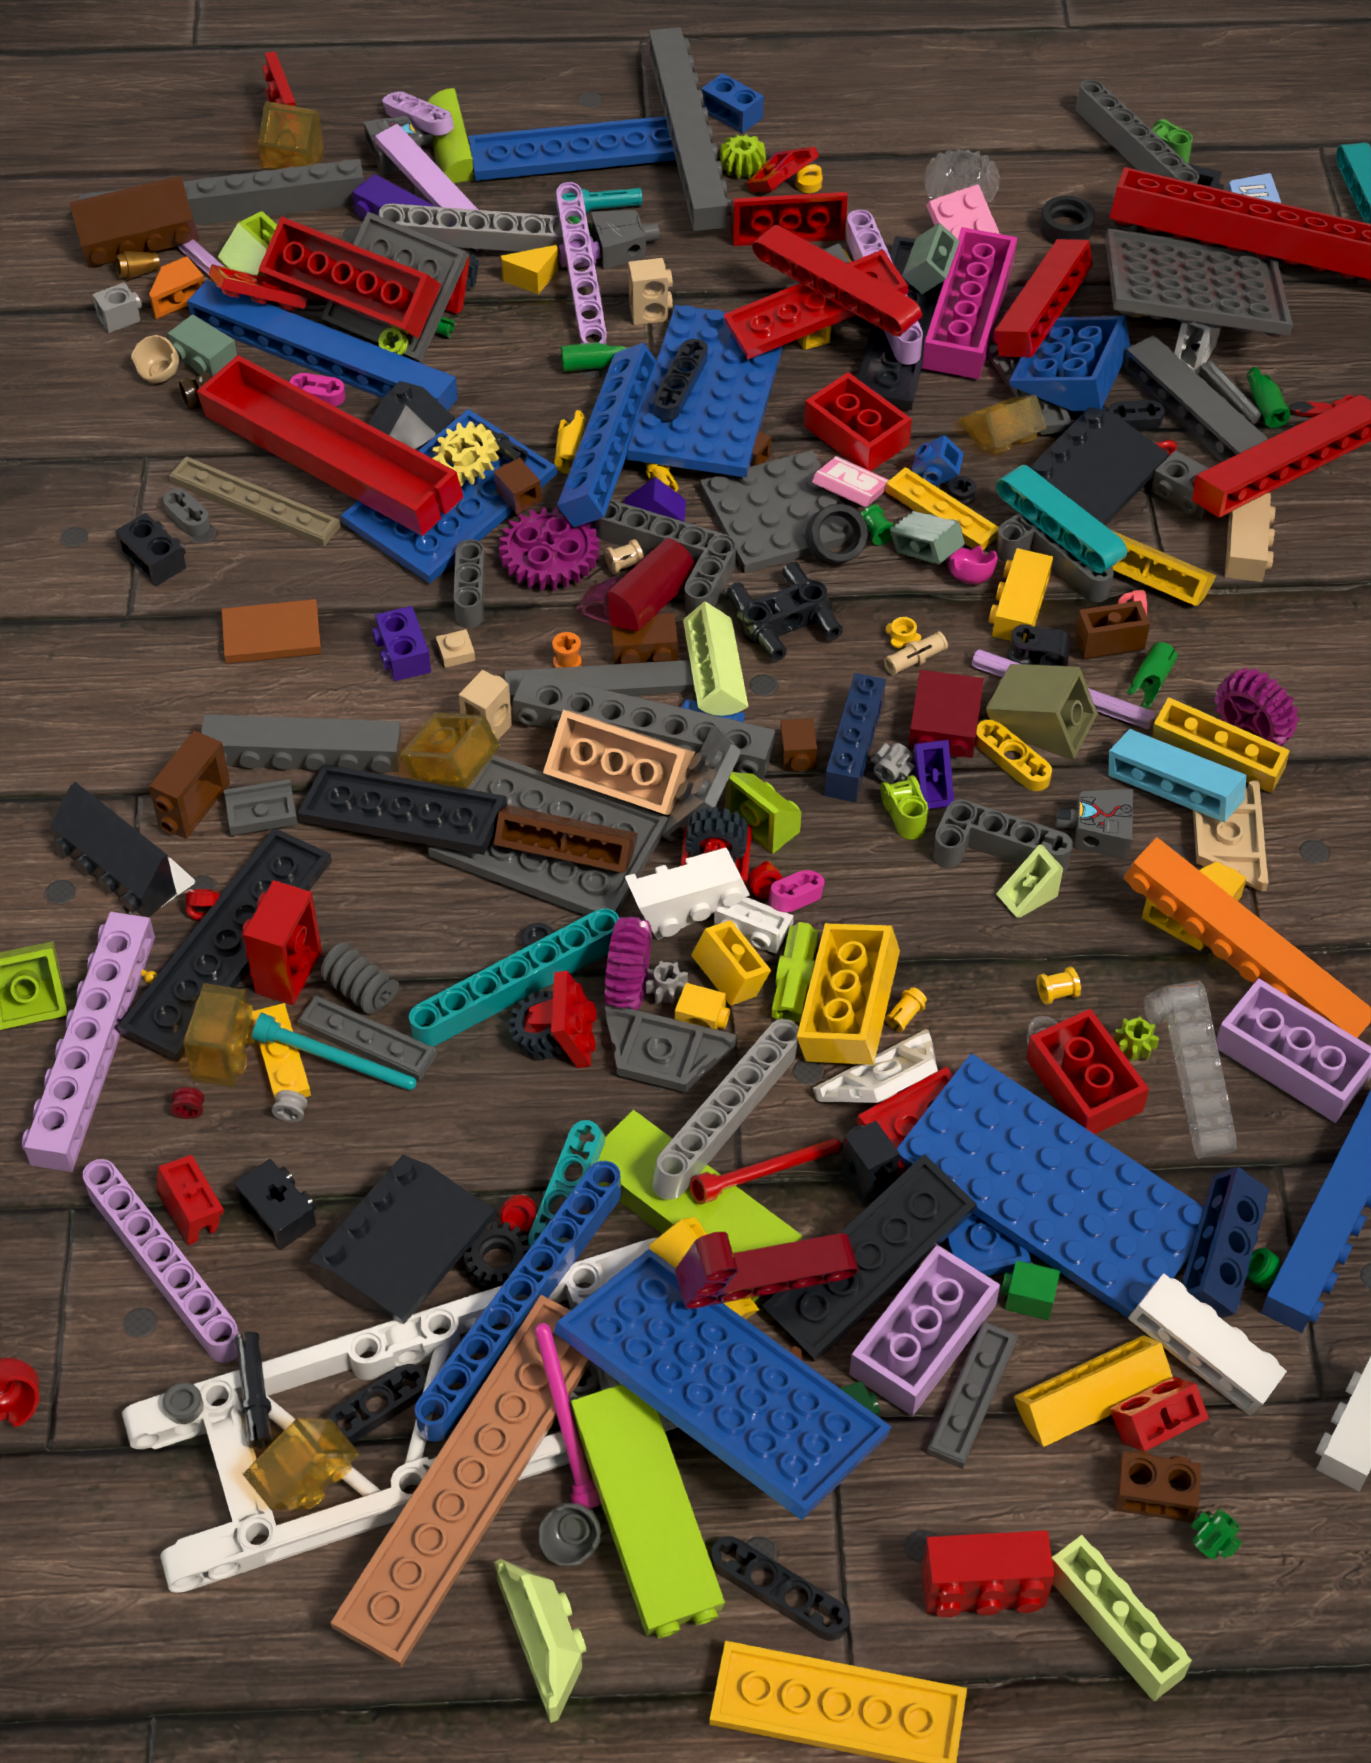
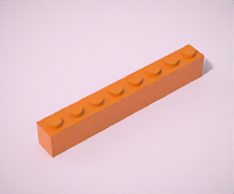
M1158 837L1132 863L1123 878L1130 884L1132 889L1137 893L1143 894L1163 914L1170 916L1183 926L1189 935L1199 939L1212 950L1214 955L1225 960L1239 971L1244 979L1255 983L1258 978L1356 1038L1370 1024L1371 1007Z

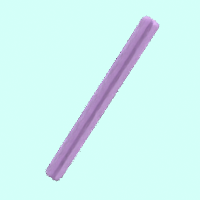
M981 649L975 652L972 659V666L974 668L999 677L1004 676L1010 664H1020ZM1088 688L1097 712L1144 729H1149L1152 726L1155 718L1153 711Z

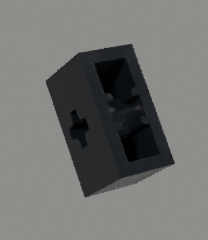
M876 1120L866 1126L858 1125L854 1127L844 1138L841 1174L864 1206L877 1199L896 1181L900 1153Z
M271 1158L234 1182L238 1201L280 1251L317 1226L314 1215L317 1207L313 1199L306 1191L300 1193L294 1186L295 1181L290 1172L284 1166L279 1169Z

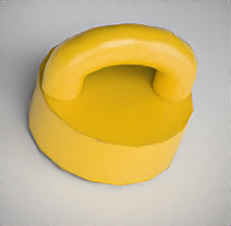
M810 164L799 170L795 174V187L803 193H814L820 190L823 180L821 167L816 164Z

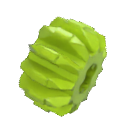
M747 133L744 136L735 134L734 138L727 137L725 143L721 144L720 162L722 170L727 171L728 176L737 175L738 179L741 176H746L750 179L751 174H755L766 163L764 143L758 141L757 136L750 138Z

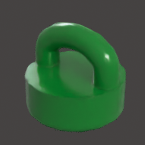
M1262 1247L1254 1250L1246 1279L1255 1286H1259L1264 1290H1270L1280 1271L1279 1258L1267 1248Z

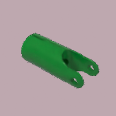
M600 342L560 346L563 372L601 369L611 364L616 352L626 348L623 346H609Z
M1257 367L1250 368L1247 372V379L1252 396L1265 424L1270 428L1283 426L1289 421L1291 413L1278 385L1273 382L1270 375H1261Z
M1164 642L1152 644L1126 692L1127 695H1132L1140 687L1142 688L1145 697L1140 707L1147 709L1154 702L1178 658L1177 651L1171 645Z

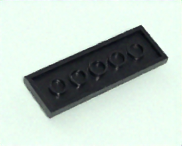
M323 764L298 811L300 822L484 855L496 831L499 811L507 807L508 803L504 795Z
M924 1154L840 1232L849 1236L859 1268V1272L856 1275L836 1282L775 1293L762 1307L806 1354L816 1362L920 1264L936 1245H940L978 1209L977 1204Z

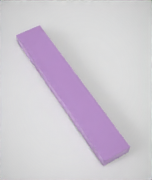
M398 124L375 135V143L434 206L478 210Z

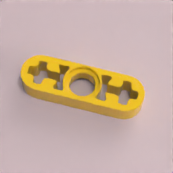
M984 720L977 725L975 745L978 749L1028 790L1042 791L1049 786L1052 767L1045 759L1001 723L994 720ZM1016 751L1022 757L1017 760H1011L1004 753Z

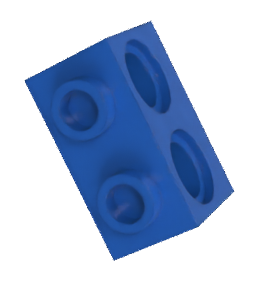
M723 73L701 88L703 93L702 107L707 108L708 115L742 134L763 118L764 96Z

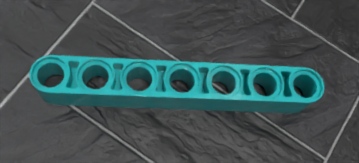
M602 908L417 1004L409 1013L411 1037L434 1047L528 997V995L553 984L554 973L567 970L571 974L609 954L613 927L619 919L618 914L611 909ZM430 1024V1026L423 1027L422 1025Z

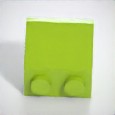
M731 773L726 783L725 808L730 809L729 814L737 812L740 814L739 818L744 817L746 824L752 826L751 838L771 854H774L800 832L802 812L794 802L787 801L775 791L770 783L763 782L754 774Z
M54 941L0 952V1030L68 1015Z

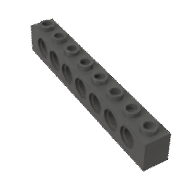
M527 671L524 672L513 699L514 721L522 722L526 725H535L556 731L562 711H574L694 751V756L700 752L711 727L715 725L723 730L726 736L732 739L734 744L742 750L732 772L754 774L763 780L774 751V729Z

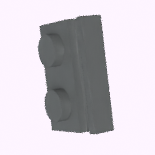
M290 779L224 790L231 836L298 825Z

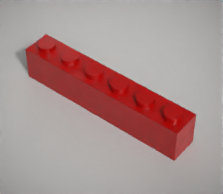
M1057 239L1040 265L1037 266L1032 277L1026 282L1021 293L1016 297L1010 309L1005 313L999 325L994 329L993 339L994 343L997 344L999 356L1033 357L1093 266L1089 240Z

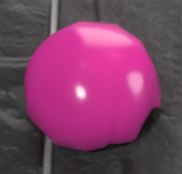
M977 546L972 550L960 548L948 557L947 565L950 573L960 582L969 585L982 584L994 573L998 557L994 550L990 551L988 555L984 554L981 546Z

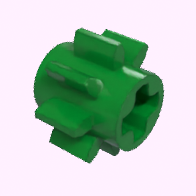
M1217 1509L1214 1514L1209 1510L1206 1513L1202 1512L1191 1525L1198 1532L1192 1539L1193 1543L1203 1554L1215 1560L1219 1555L1225 1559L1228 1556L1231 1557L1242 1544L1235 1537L1241 1530L1240 1525L1223 1510Z

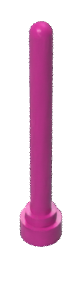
M540 1323L537 1325L535 1333L575 1482L572 1484L573 1491L570 1493L572 1503L579 1502L591 1509L601 1505L594 1481L589 1477L551 1328L546 1323Z

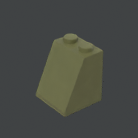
M1010 664L1006 673L1000 679L999 686L993 697L988 701L986 708L987 716L990 720L1001 723L1024 743L1067 759H1075L1098 715L1080 667Z

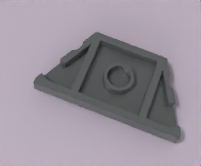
M715 725L711 727L700 752L693 757L689 766L691 771L687 780L679 786L676 792L677 801L661 833V836L670 842L677 839L681 825L687 827L688 819L692 817L694 812L697 811L701 814V809L704 808L711 812L712 807L716 806L742 751L734 744L732 739L726 736L723 730Z
M607 1003L605 1005V1017L616 1072L619 1076L686 1092L732 1050L736 1044V1034L630 1008H616V1006L608 1005Z

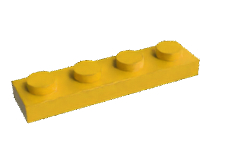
M905 467L886 483L885 492L914 511L933 514L936 517L948 520L953 519L959 522L964 542L972 549L981 546L983 551L997 539L998 526Z

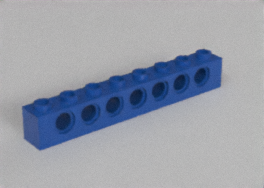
M645 343L616 352L611 361L557 504L562 515L569 520L573 527L603 518L607 511L627 455V449L646 392L658 363Z

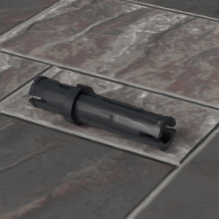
M250 1331L245 1332L246 1341H243L241 1333L234 1338L243 1402L240 1404V1413L245 1417L248 1447L261 1449L263 1448L261 1440H264L266 1447L273 1443L268 1414L271 1412L272 1406L271 1401L266 1398L259 1344L260 1336L257 1332Z

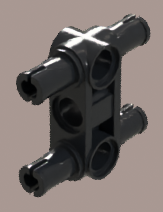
M791 562L783 568L782 574L790 585L788 588L756 600L751 598L742 583H734L727 589V597L737 609V619L742 625L743 637L749 642L760 644L772 662L782 660L787 653L786 647L778 636L812 623H816L827 640L830 641L840 637L843 632L842 625L832 613V603L827 598L826 586L818 580L808 579L797 562Z

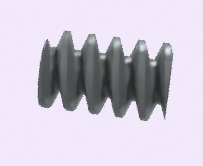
M340 942L329 951L321 967L322 979L331 983L345 997L351 998V1001L357 1006H361V1009L367 1014L381 1011L397 994L399 982L395 979L389 980V975L385 971L379 973L377 965H369L368 958L365 956L360 957V952L355 948L350 949V945L347 942Z

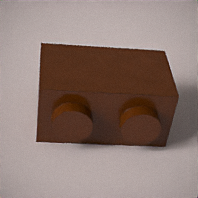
M1141 600L1079 610L1075 637L1083 658L1143 650L1146 646L1150 623Z
M674 613L656 614L639 631L611 626L614 664L678 661V640Z

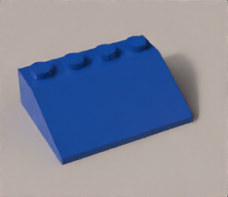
M1126 316L1059 317L1033 357H1021L1009 380L1010 386L1071 411L1085 412L1089 407L1102 409L1124 362L1126 349L1130 347Z

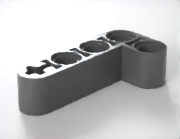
M1020 513L999 526L995 552L1002 561L1007 562V559L1013 560L1017 548L1053 556L1051 570L1083 597L1092 602H1102L1109 597L1114 574L1113 567L1102 574L1094 572Z
M960 799L948 805L937 828L933 859L941 867L954 868L961 863L969 847L1022 865L1038 845H1043L1063 867L1064 873L1068 869L1073 843L1071 838L1061 831Z

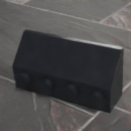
M74 782L69 787L51 824L54 848L61 856H69L73 859L82 873L87 876L90 874L94 876L107 893H115L120 897L122 903L129 911L133 913L137 911L143 917H150L177 894L167 854L82 786Z

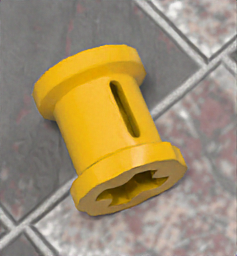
M1072 966L1065 968L1062 973L1050 976L1040 974L1037 976V989L1045 1005L1052 1004L1053 1000L1069 995L1073 998L1080 996V980Z

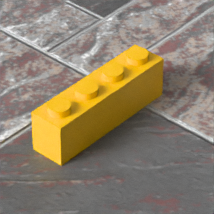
M1169 697L1153 727L1152 738L1246 774L1247 783L1259 780L1260 789L1271 794L1286 768L1290 750Z

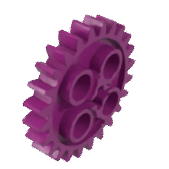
M542 507L541 514H536L531 509L530 517L519 514V523L510 520L509 529L503 528V537H499V559H502V568H508L509 577L516 575L517 583L528 580V588H531L535 583L540 584V590H544L546 584H551L552 589L556 590L559 583L569 588V580L580 583V575L588 577L590 575L589 568L595 569L596 560L599 559V538L596 537V529H590V522L573 527L565 516L559 514L558 507H555L552 513H548L546 508Z

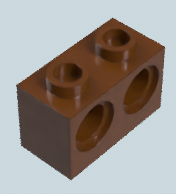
M1123 1451L1117 1469L1114 1511L1193 1523L1199 1508L1201 1463L1191 1462L1190 1459L1182 1456L1164 1458L1152 1456L1147 1451ZM1130 1477H1142L1147 1484L1138 1485ZM1169 1483H1181L1186 1490L1177 1491Z

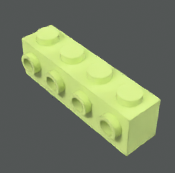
M1082 1535L1052 1557L1055 1576L1053 1585L1153 1701H1156L1185 1677L1192 1660L1187 1656L1184 1648L1176 1640H1173L1160 1625L1156 1616L1149 1609L1145 1608L1132 1593L1128 1584L1117 1576L1105 1562L1101 1553L1091 1546Z

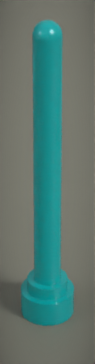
M261 1013L254 1026L251 1039L266 1044L267 1041L274 1043L276 1040L403 1089L413 1090L416 1087V1079L412 1076L281 1027V1023L276 1022V1018Z

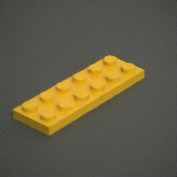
M725 1641L710 1715V1725L898 1763H956L967 1688Z

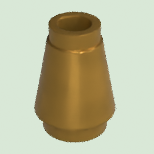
M122 251L121 254L115 255V265L119 278L126 277L129 280L160 269L159 257L156 252Z

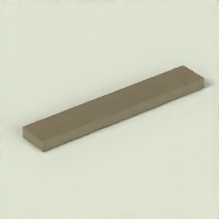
M187 456L169 475L170 483L323 547L341 527L340 520Z

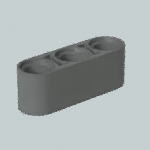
M473 539L460 542L456 547L453 595L456 622L464 628H474L480 625L484 618L486 572L484 548L479 541Z

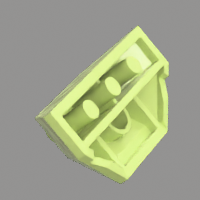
M503 1559L494 1561L497 1582L549 1721L552 1723L559 1719L582 1670L581 1653L586 1652L584 1639L579 1628L572 1630L567 1618L572 1615L570 1603L565 1592L558 1594L553 1580Z

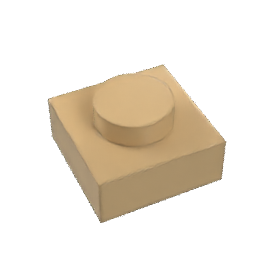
M467 629L436 636V644L445 668L475 661V652Z

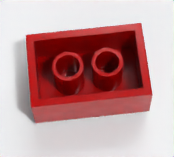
M849 372L805 400L804 427L850 462L868 471H873L910 445L912 419Z
M273 880L268 891L260 895L254 916L245 922L242 929V939H244L246 946V958L249 960L250 977L253 979L255 993L294 1006L322 954V946L312 892Z
M1091 1008L1030 1036L1026 1060L1064 1114L1093 1134H1097L1144 1111L1149 1092L1148 1086Z
M1048 1530L927 1537L921 1565L926 1614L937 1613L939 1617L948 1618L957 1616L961 1612L977 1611L980 1615H993L1004 1609H1017L1020 1613H1032L1040 1610L1041 1607H1046L1055 1577Z

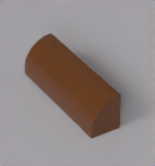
M508 805L499 811L494 845L625 873L633 857L638 833Z

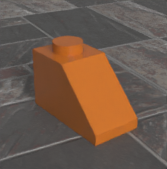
M188 256L161 267L149 293L155 319L188 306L187 301L203 285L204 276Z

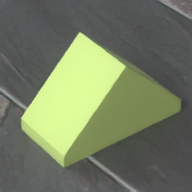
M1038 845L996 895L1016 917L1020 918L1058 897L1063 867L1043 845Z

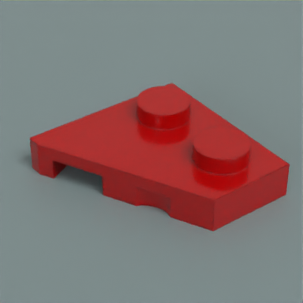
M815 146L776 152L746 184L751 193L760 191L769 193L786 179L817 159L819 154Z

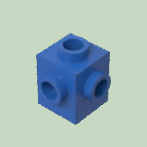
M943 435L929 443H923L917 448L912 471L934 486L947 483L959 475L964 453L947 436Z

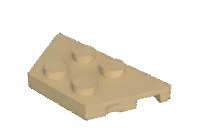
M1253 780L1245 788V800L1226 822L1193 810L1196 863L1206 867L1218 861L1227 867L1234 868L1240 874L1247 877L1246 885L1260 891H1266L1268 873L1259 780Z

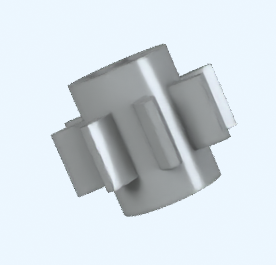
M884 743L871 759L876 764L874 766L876 776L883 782L893 783L895 780L898 782L904 781L915 767L910 763L912 760L911 752L899 743H894L891 747Z
M659 961V965L654 970H647L646 994L654 993L655 1003L657 1004L662 1002L674 1005V1001L681 996L685 983H688V973H680L677 962L673 964Z

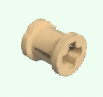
M636 539L630 540L627 545L615 549L608 547L604 551L607 566L613 575L619 574L621 569L637 565L644 559L642 549Z

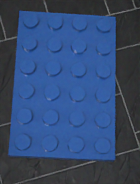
M467 409L418 450L428 457L434 458L436 455L433 452V447L441 446L437 439L438 437L446 438L448 436L446 433L448 428L454 432L457 430L458 423L463 428H466L469 421L477 426L479 422H482L493 431L504 433L512 443L528 452V459L525 464L538 477L541 488L557 475V469L554 464L470 409ZM499 457L497 461H491L494 467L493 471L485 470L483 472L485 479L477 476L473 485L468 480H465L461 486L464 498L446 515L440 513L441 519L424 536L419 535L360 501H357L341 514L342 523L430 584L455 563L456 547L460 542L468 539L480 541L514 512L496 492L494 471L505 464H509V462Z

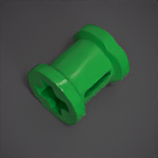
M870 505L860 513L867 524V530L871 534L870 539L875 545H884L892 540L890 530L895 525L887 521L884 517V511L879 505Z

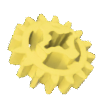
M469 421L466 428H463L460 423L457 424V430L454 432L448 428L446 430L448 436L446 438L438 437L437 439L441 446L433 447V452L436 456L432 459L457 471L460 486L464 484L465 480H468L473 485L477 476L485 479L483 472L485 470L493 471L494 467L491 461L499 459L495 452L499 450V446L491 431L486 430L483 424L475 427L473 422Z

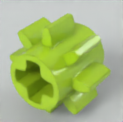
M1139 1016L1130 1021L1124 1018L1121 1029L1115 1030L1113 1040L1119 1043L1118 1047L1133 1062L1142 1057L1148 1060L1151 1050L1157 1049L1159 1037L1153 1035L1155 1024H1149Z

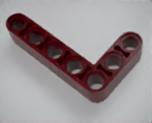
M722 1231L713 1232L696 1239L675 1269L683 1302L687 1309L836 1282L850 1278L859 1272L849 1236L845 1233L733 1253L728 1233Z

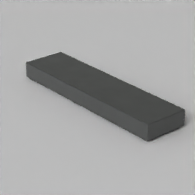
M317 995L313 997L297 1020L298 1028L385 1067L412 1076L419 1082L437 1057L436 1048Z
M983 1321L927 1449L928 1455L963 1469L1017 1343V1334Z

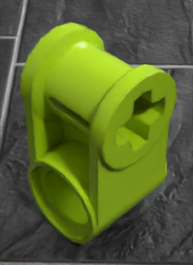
M914 775L908 776L907 780L893 784L888 782L881 783L880 793L885 809L889 812L899 835L909 840L922 837L927 826L928 805L921 793L916 777Z

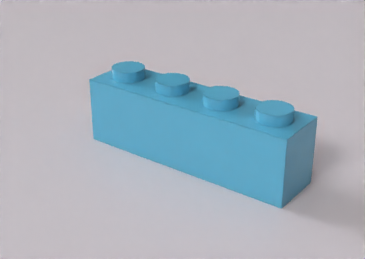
M1129 729L1109 750L1108 776L1222 822H1226L1245 800L1246 774Z

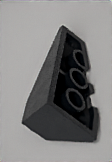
M399 381L381 400L368 425L413 449H417L433 439L451 424L455 418L424 387Z

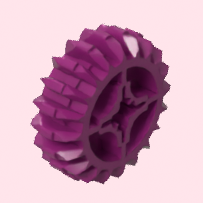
M1244 667L1239 671L1236 670L1234 673H1230L1216 690L1217 695L1214 701L1217 707L1215 710L1222 715L1220 720L1276 745H1284L1294 735V731L1297 729L1296 724L1300 720L1296 715L1299 709L1292 705L1294 698L1286 694V688L1279 686L1277 679H1270L1267 672L1260 674L1256 668L1249 670Z
M621 917L613 927L607 958L604 991L605 1001L608 1005L637 1010L642 1005L652 946V929L649 921L640 920V918Z

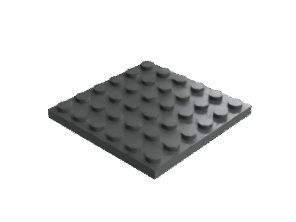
M1107 229L1105 242L1114 310H1118L1126 315H1133L1135 313L1147 314L1153 319L1174 318L1186 324L1201 322L1213 328L1227 326L1234 327L1241 332L1261 331L1273 337L1281 335L1290 336L1293 323L1276 257L1261 258L1256 256L1254 252L1246 250L1236 252L1222 245H1206L1195 241Z

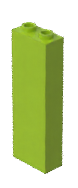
M635 1110L630 1112L605 1137L604 1147L598 1162L609 1161L618 1166L621 1175V1197L619 1201L662 1234L681 1219L696 1217L707 1234L720 1231L728 1233L733 1253L802 1240L800 1233L737 1186L722 1190L721 1195H718L715 1201L703 1205L698 1204L694 1200L690 1186L681 1196L675 1199H664L655 1194L652 1189V1180L656 1160L672 1138ZM706 1165L701 1173L709 1172L718 1176L721 1175L709 1165ZM602 1182L598 1185L601 1187H607L611 1184L607 1182ZM760 1296L752 1297L751 1299L755 1302Z
M622 1384L572 1400L571 1408L581 1446L646 1637L656 1634L658 1639L678 1633L680 1631L679 1625L694 1620L696 1625H702L719 1617L717 1612L722 1611L725 1601L658 1411Z

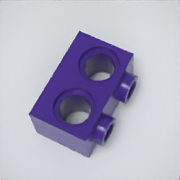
M408 606L375 614L377 628L372 629L373 639L376 647L382 646L383 651L380 652L384 670L390 669L394 682L431 673L429 650L413 607Z

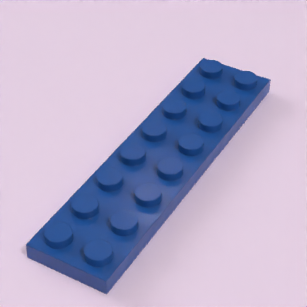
M665 116L468 136L475 180L676 160Z

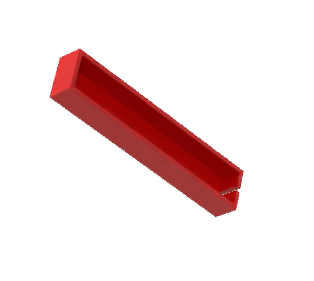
M239 355L233 358L197 390L207 418L421 536H424L441 519L440 513L446 515L464 498L457 471Z

